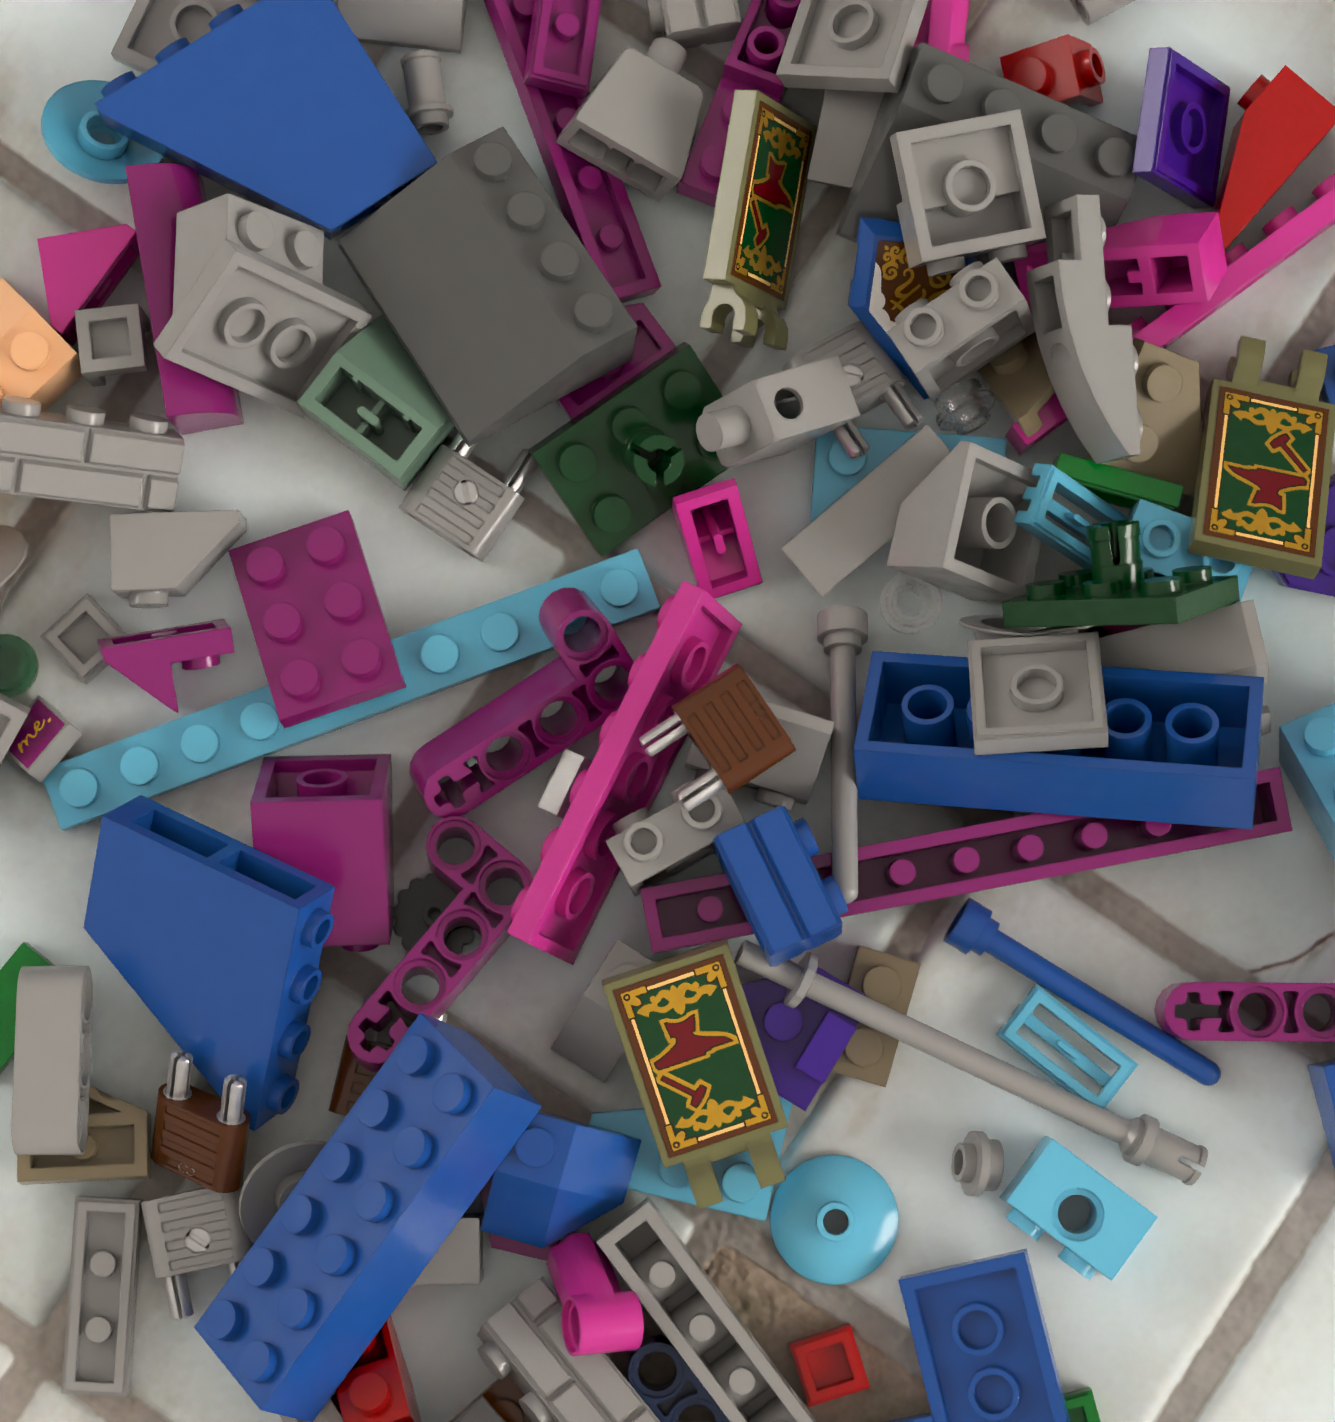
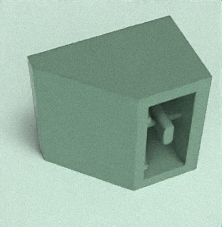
M382 314L335 352L297 401L306 417L404 491L407 490L434 455L440 444L445 441L455 428Z

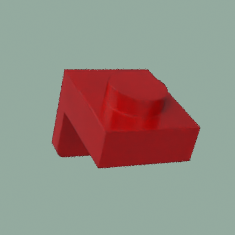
M1066 34L999 57L1003 77L1067 106L1078 102L1090 107L1103 103L1100 85L1105 82V68L1099 52L1088 42Z

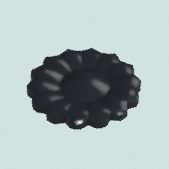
M429 873L424 880L415 878L410 881L409 889L401 890L398 893L399 904L393 907V917L396 920L393 931L395 935L402 938L401 945L407 951L413 948L457 897V894L442 883L434 873ZM468 926L454 928L448 933L445 945L450 951L461 954L464 945H469L474 941L473 931L475 929Z

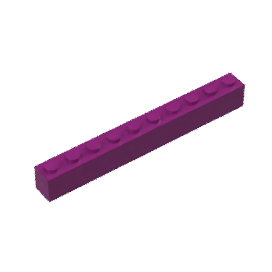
M1280 767L1258 771L1253 830L1035 813L858 847V896L853 902L847 904L848 912L839 916L843 918L1293 831ZM832 852L810 857L821 880L832 875ZM725 873L640 889L652 954L717 942L723 939L728 940L754 935Z

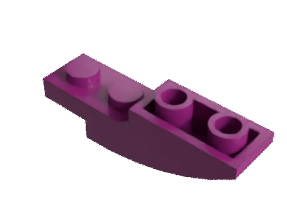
M751 0L725 62L720 83L687 159L684 174L678 182L676 193L715 207L735 89L758 90L779 104H782L788 88L780 81L776 72L801 0Z

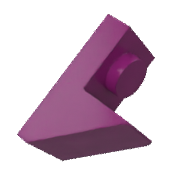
M224 619L97 639L99 652L104 662L176 713H178V705L171 663L181 662L182 669L184 670L203 669L219 665L221 663L219 655L235 653L231 627Z

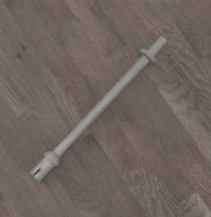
M744 940L738 949L734 960L735 964L787 988L784 997L785 1006L793 1009L805 997L1118 1143L1120 1151L1123 1153L1124 1161L1134 1166H1140L1145 1163L1181 1180L1186 1185H1193L1202 1174L1190 1165L1179 1161V1158L1184 1157L1205 1167L1208 1157L1207 1148L1202 1145H1196L1160 1128L1158 1119L1152 1116L1142 1114L1140 1117L1130 1120L1125 1119L816 973L818 956L812 952H807L798 964L788 960L775 967H770L760 946Z

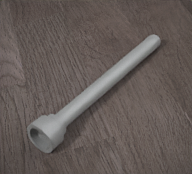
M835 605L826 607L818 612L817 641L824 646V653L830 656L831 721L835 722L831 734L832 876L837 882L846 904H849L858 896L857 781L853 753L857 733L856 656L862 652V645L868 641V614L864 609L856 606Z

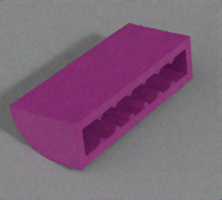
M173 163L125 166L154 342L173 315L177 213L207 201L204 181L198 171L190 166ZM155 348L166 417L182 435L244 424L239 391L169 361Z

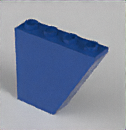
M259 0L243 10L240 4L233 5L215 16L208 24L211 31L191 44L187 38H181L162 49L155 56L158 64L140 76L136 77L133 71H129L109 82L101 90L104 98L95 103L98 115L106 127L181 165L196 169L199 174L270 210L323 230L324 237L329 240L374 213L438 163L332 0Z
M140 795L102 816L83 928L179 1047L185 1050L186 1053L192 1054L193 1064L221 1099L225 1077L237 1074L247 1080L244 1110L250 1115L249 1129L256 1131L277 1114L282 1115L286 1113L294 1103L299 1091V1080L296 1079L300 1055L306 1048L311 1034V1028L307 1025L311 1001L317 994L322 981V972L318 967L323 944L328 939L333 928L334 916L330 913L335 886Z

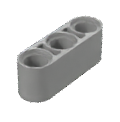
M22 966L20 969L16 996L11 1121L12 1146L16 1155H83L85 1152L89 1119L93 982L89 966Z

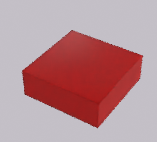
M850 1323L788 1342L808 1407L870 1388Z

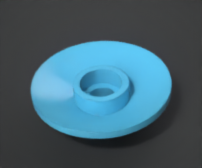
M100 80L78 81L57 90L44 107L41 117V133L48 150L65 168L91 181L104 184H127L125 166L162 162L163 155L106 127L99 117L95 103L104 98L101 90L109 82Z
M823 1155L809 1159L787 1174L785 1177L786 1181L781 1182L776 1190L770 1210L772 1238L784 1261L803 1277L829 1285L851 1283L875 1271L889 1255L895 1243L898 1230L896 1201L883 1177L866 1163L843 1155ZM839 1209L847 1215V1226L840 1233H830L824 1228L823 1219L830 1210Z

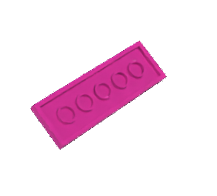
M682 581L676 595L670 596L662 605L657 618L658 631L647 653L641 654L633 663L628 676L629 689L618 711L612 712L603 723L599 734L600 747L589 769L583 770L574 781L569 797L571 805L560 827L553 829L545 839L540 853L542 863L531 885L522 889L512 906V923L507 931L508 934L572 965L620 871L606 843V840L617 835L612 825L641 808L646 807L650 811L688 734H685L654 756H649L645 749L681 726V723L644 747L641 746L639 738L674 715L671 708L672 705L717 676L742 626L741 622L704 589Z

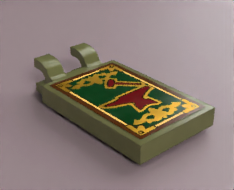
M735 89L703 279L712 283L710 299L703 308L699 327L710 333L723 334L725 319L734 310L735 317L730 342L741 347L753 348L757 330L765 325L763 344L775 350H786L788 327L777 310H786L817 126L758 90Z
M1241 335L1237 345L1236 357L1231 356L1227 364L1226 381L1213 378L1206 393L1187 552L1314 580L1322 567L1335 433V404L1319 401L1326 374L1328 354L1303 349L1299 356L1298 371H1291L1288 377V386L1258 380L1263 365L1266 341Z
M723 939L601 980L663 1166L667 1168L683 1162L698 1210L723 1202L712 1162L747 1150L749 1151L761 1189L786 1181L770 1133L789 1126L727 940Z

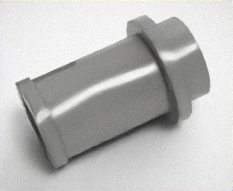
M418 50L405 54L400 60L404 71L409 106L405 113L420 135H434L448 130L449 119L453 117L454 111L453 107L447 104L445 99L440 65L441 54L434 50Z

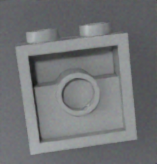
M1020 109L896 132L889 137L902 196V202L897 204L896 207L909 269L926 266L929 278L948 275L965 268V258L988 254L989 262L997 257L1001 264L1027 258L1026 246L1046 238Z
M997 257L985 265L981 261H977L960 270L950 280L949 285L951 288L931 302L924 298L912 303L895 318L897 325L887 331L894 345L911 368L931 401L1035 332L1033 316L1025 297Z
M695 778L669 794L674 804L652 816L646 807L641 808L612 825L617 835L606 840V843L634 896L641 894L640 889L653 887L714 854L713 838L744 822L746 823L731 794H728L725 789H722L691 811H686L682 808L681 805L716 781L706 784L681 802H678L676 793L697 779Z

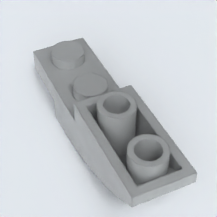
M1076 194L1044 208L1048 264L1026 272L1030 309L1047 374L1066 417L1095 463H1111L1141 455L1140 440L1143 433V420L1137 408L1135 380L1138 370V354L1133 346L1132 326L1109 325L1108 321L1111 291L1105 280L1103 247L1106 241V225L1101 217L1099 195Z

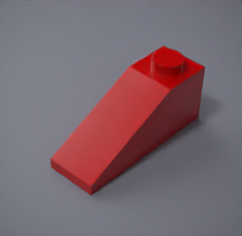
M1286 65L1272 81L1268 80L1264 75H1260L1237 103L1245 112L1232 130L1212 212L1218 211L1224 251H1226L1335 125V106Z

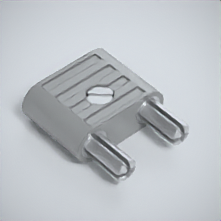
M857 321L791 357L782 368V371L838 356L860 415L886 402L905 430H911L913 426L917 427L923 420V416L904 390L907 385L906 377L861 321ZM852 420L832 430L851 459H859V455L864 456L869 451L870 446Z
M458 432L448 447L440 444L399 505V508L471 557L483 562L525 500L519 493L538 465L533 457H531L510 488V485L531 456L528 449H522L500 481L467 459L477 443L470 447L466 443L463 445L465 441Z
M243 1184L239 1190L231 1193H218L204 1187L141 1201L156 1279L164 1278L172 1319L181 1320L182 1312L185 1319L194 1314L186 1273L227 1264L229 1276H231L238 1267V1261L240 1264L253 1246V1243L243 1229L239 1216V1197Z

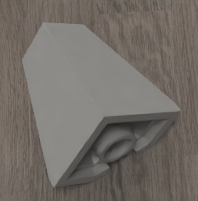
M1253 599L1225 606L1179 624H1152L1099 638L1101 666L1264 677V684L1269 683V663ZM1267 705L1263 706L1261 736L1271 732V717Z

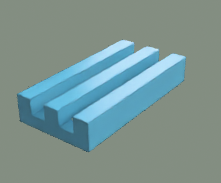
M1035 463L1031 475L1039 481L1036 487H1026L1022 499L1030 503L1027 511L1018 510L1013 522L1084 569H1091V548L1045 518V515H1048L1089 544L1086 526L1092 525L1080 515L1071 512L1052 499L1054 491L1101 523L1127 520L1128 517L1055 466Z
M1034 984L1027 993V997L1016 1007L1006 1024H1003L995 1034L1066 1091L1102 1108L1108 1105L1139 1065L1037 984ZM1037 1005H1041L1117 1065L1118 1068L1114 1074L1110 1076L1034 1016L1032 1012ZM1024 1024L1100 1084L1103 1088L1097 1096L1018 1035L1016 1032Z

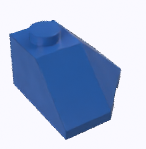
M539 1110L494 1172L480 1230L539 1248H545L624 1203L642 1140Z

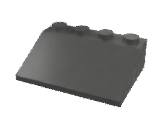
M922 42L912 50L899 93H884L836 235L857 243L860 216L885 218L887 221L900 222L896 205L902 202V196L889 138L896 132L1020 109L1044 228V208L1076 194L1099 195L1101 217L1104 219L1106 228L1117 225L1130 199L1137 175L1132 173L1137 136ZM1046 238L1032 245H1028L1026 247L1045 243ZM988 254L974 256L977 261H981L984 265L989 262ZM1014 261L1002 264L1019 289Z
M504 127L449 153L338 240V247L468 447L632 360L638 326Z

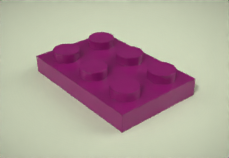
M349 510L228 550L277 714L284 728L406 688L360 539Z

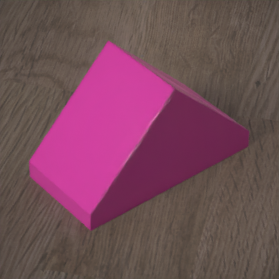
M127 224L37 239L51 327L72 346L77 342L74 310L101 308L140 256L136 230Z
M734 478L672 498V513L697 587L704 589L715 599L763 583L738 486Z

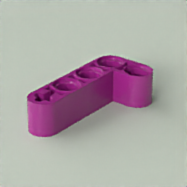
M561 588L552 592L544 600L540 608L539 622L543 632L559 656L557 659L423 745L414 754L410 762L409 774L425 805L434 815L447 818L451 816L459 817L468 813L603 725L606 718L612 712L618 711L629 689L628 676L634 661L610 622L584 591L576 588ZM586 616L584 625L577 632L564 634L566 626L573 619ZM609 666H616L613 675L608 680L595 683L597 675L603 669ZM563 701L561 708L554 715L541 717L543 710L549 704ZM510 736L507 744L502 749L495 752H486L494 740ZM472 757L476 763L469 767L466 761ZM449 775L450 778L440 784L439 780Z
M451 816L441 819L432 826L426 841V851L431 871L443 884L456 893L457 897L357 1011L348 1026L347 1038L352 1054L360 1066L371 1072H378L410 1028L405 1025L400 1017L389 1030L392 1047L386 1051L384 1048L376 1046L370 1052L366 1051L368 1042L364 1034L365 1031L371 1027L374 1031L381 1032L393 1019L391 1009L386 1005L392 1001L401 1015L412 1022L416 1020L420 1013L439 1020L510 936L507 931L512 923L511 910L513 904L498 905L491 901L487 896L490 884L497 879L511 878L517 881L522 889H524L526 886H530L533 881L531 872L523 862L478 825L465 817ZM462 838L473 846L474 851L471 857L464 863L457 865L448 864L438 855L441 845L448 839ZM468 926L480 934L481 942L472 953L465 955L456 954L445 945L448 933L454 928ZM417 975H428L434 978L439 984V991L436 997L425 1004H414L408 1001L403 996V988L409 979Z
M1180 982L1171 984L1162 990L1156 999L1154 1009L1156 1022L1164 1032L1178 1039L1192 1041L1335 1042V983ZM1219 991L1222 992L1221 999L1219 998V995H1218V992H1219ZM1187 993H1189L1190 1002L1193 1004L1219 1005V1018H1192L1189 1023V1029H1187L1186 1019L1175 1017V1005L1186 1003ZM1251 993L1262 998L1267 1010L1264 1022L1254 1030L1245 1027L1240 1021L1238 1014L1240 1002ZM1314 994H1319L1325 998L1330 1007V1018L1326 1025L1319 1030L1309 1027L1303 1016L1304 1004ZM1220 1023H1221L1222 1028H1223L1222 1031H1219V1030H1218V1029H1219V1026H1220Z

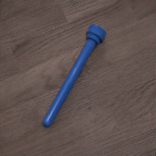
M968 898L956 914L943 939L947 944L965 955L970 950L979 956L985 951L1200 1084L1212 1086L1219 1081L1221 1070L1215 1062L999 931L1000 923L990 918L992 915L990 909L972 898Z

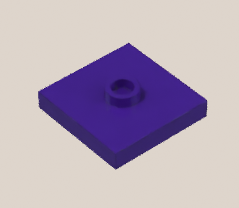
M1170 47L1149 48L1132 173L1193 209L1213 208L1217 193L1230 87Z

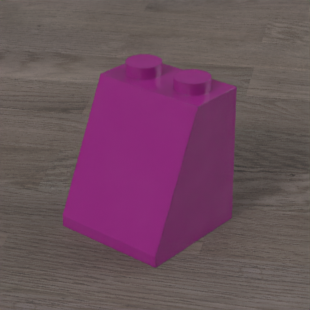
M391 754L264 757L250 801L253 848L335 886L330 913L334 916L332 931L323 946H342L347 951L365 952L373 950L379 945H390L394 924Z

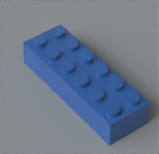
M872 651L853 748L858 799L1253 830L1262 732L1264 677L1102 666L1108 725V747L975 756L968 657Z
M419 1014L194 1326L195 1330L260 1410L308 1422L315 1420L541 1109L542 1105L469 1032L426 1014Z

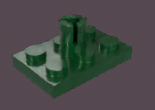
M682 342L528 449V451L594 550L602 557L671 509L673 497L701 488L728 469L720 463L716 451L710 452L702 447L696 434V423L703 414L704 407L723 396L690 344Z
M1120 520L1102 522L1086 526L1087 539L1090 541L1091 569L1059 573V580L1028 583L1025 585L1026 594L1003 601L1002 610L1004 628L1179 624L1239 602L1238 576H1212L1211 566L1200 565L1173 569L1172 576L1154 577L1153 568L1143 567L1139 544V535H1141L1139 521Z

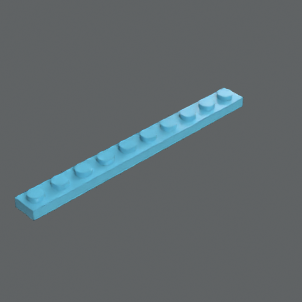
M636 548L391 639L406 688L284 728L279 720L270 687L267 685L60 762L43 780L60 828L64 831L102 818L103 815L140 795L151 800L554 650L541 628L539 611L544 600L552 592L561 588H576L584 591L607 618L612 627L659 611L660 605L640 552ZM586 616L573 619L566 626L564 634L577 632L584 625Z

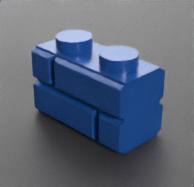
M779 806L753 818L748 823L744 822L713 838L714 852L770 967L786 962L801 955L804 951L816 948L842 934L843 922L839 915L848 912V907L833 876L831 875L821 880L810 858L819 854V848L811 829L803 817L793 822L786 807Z

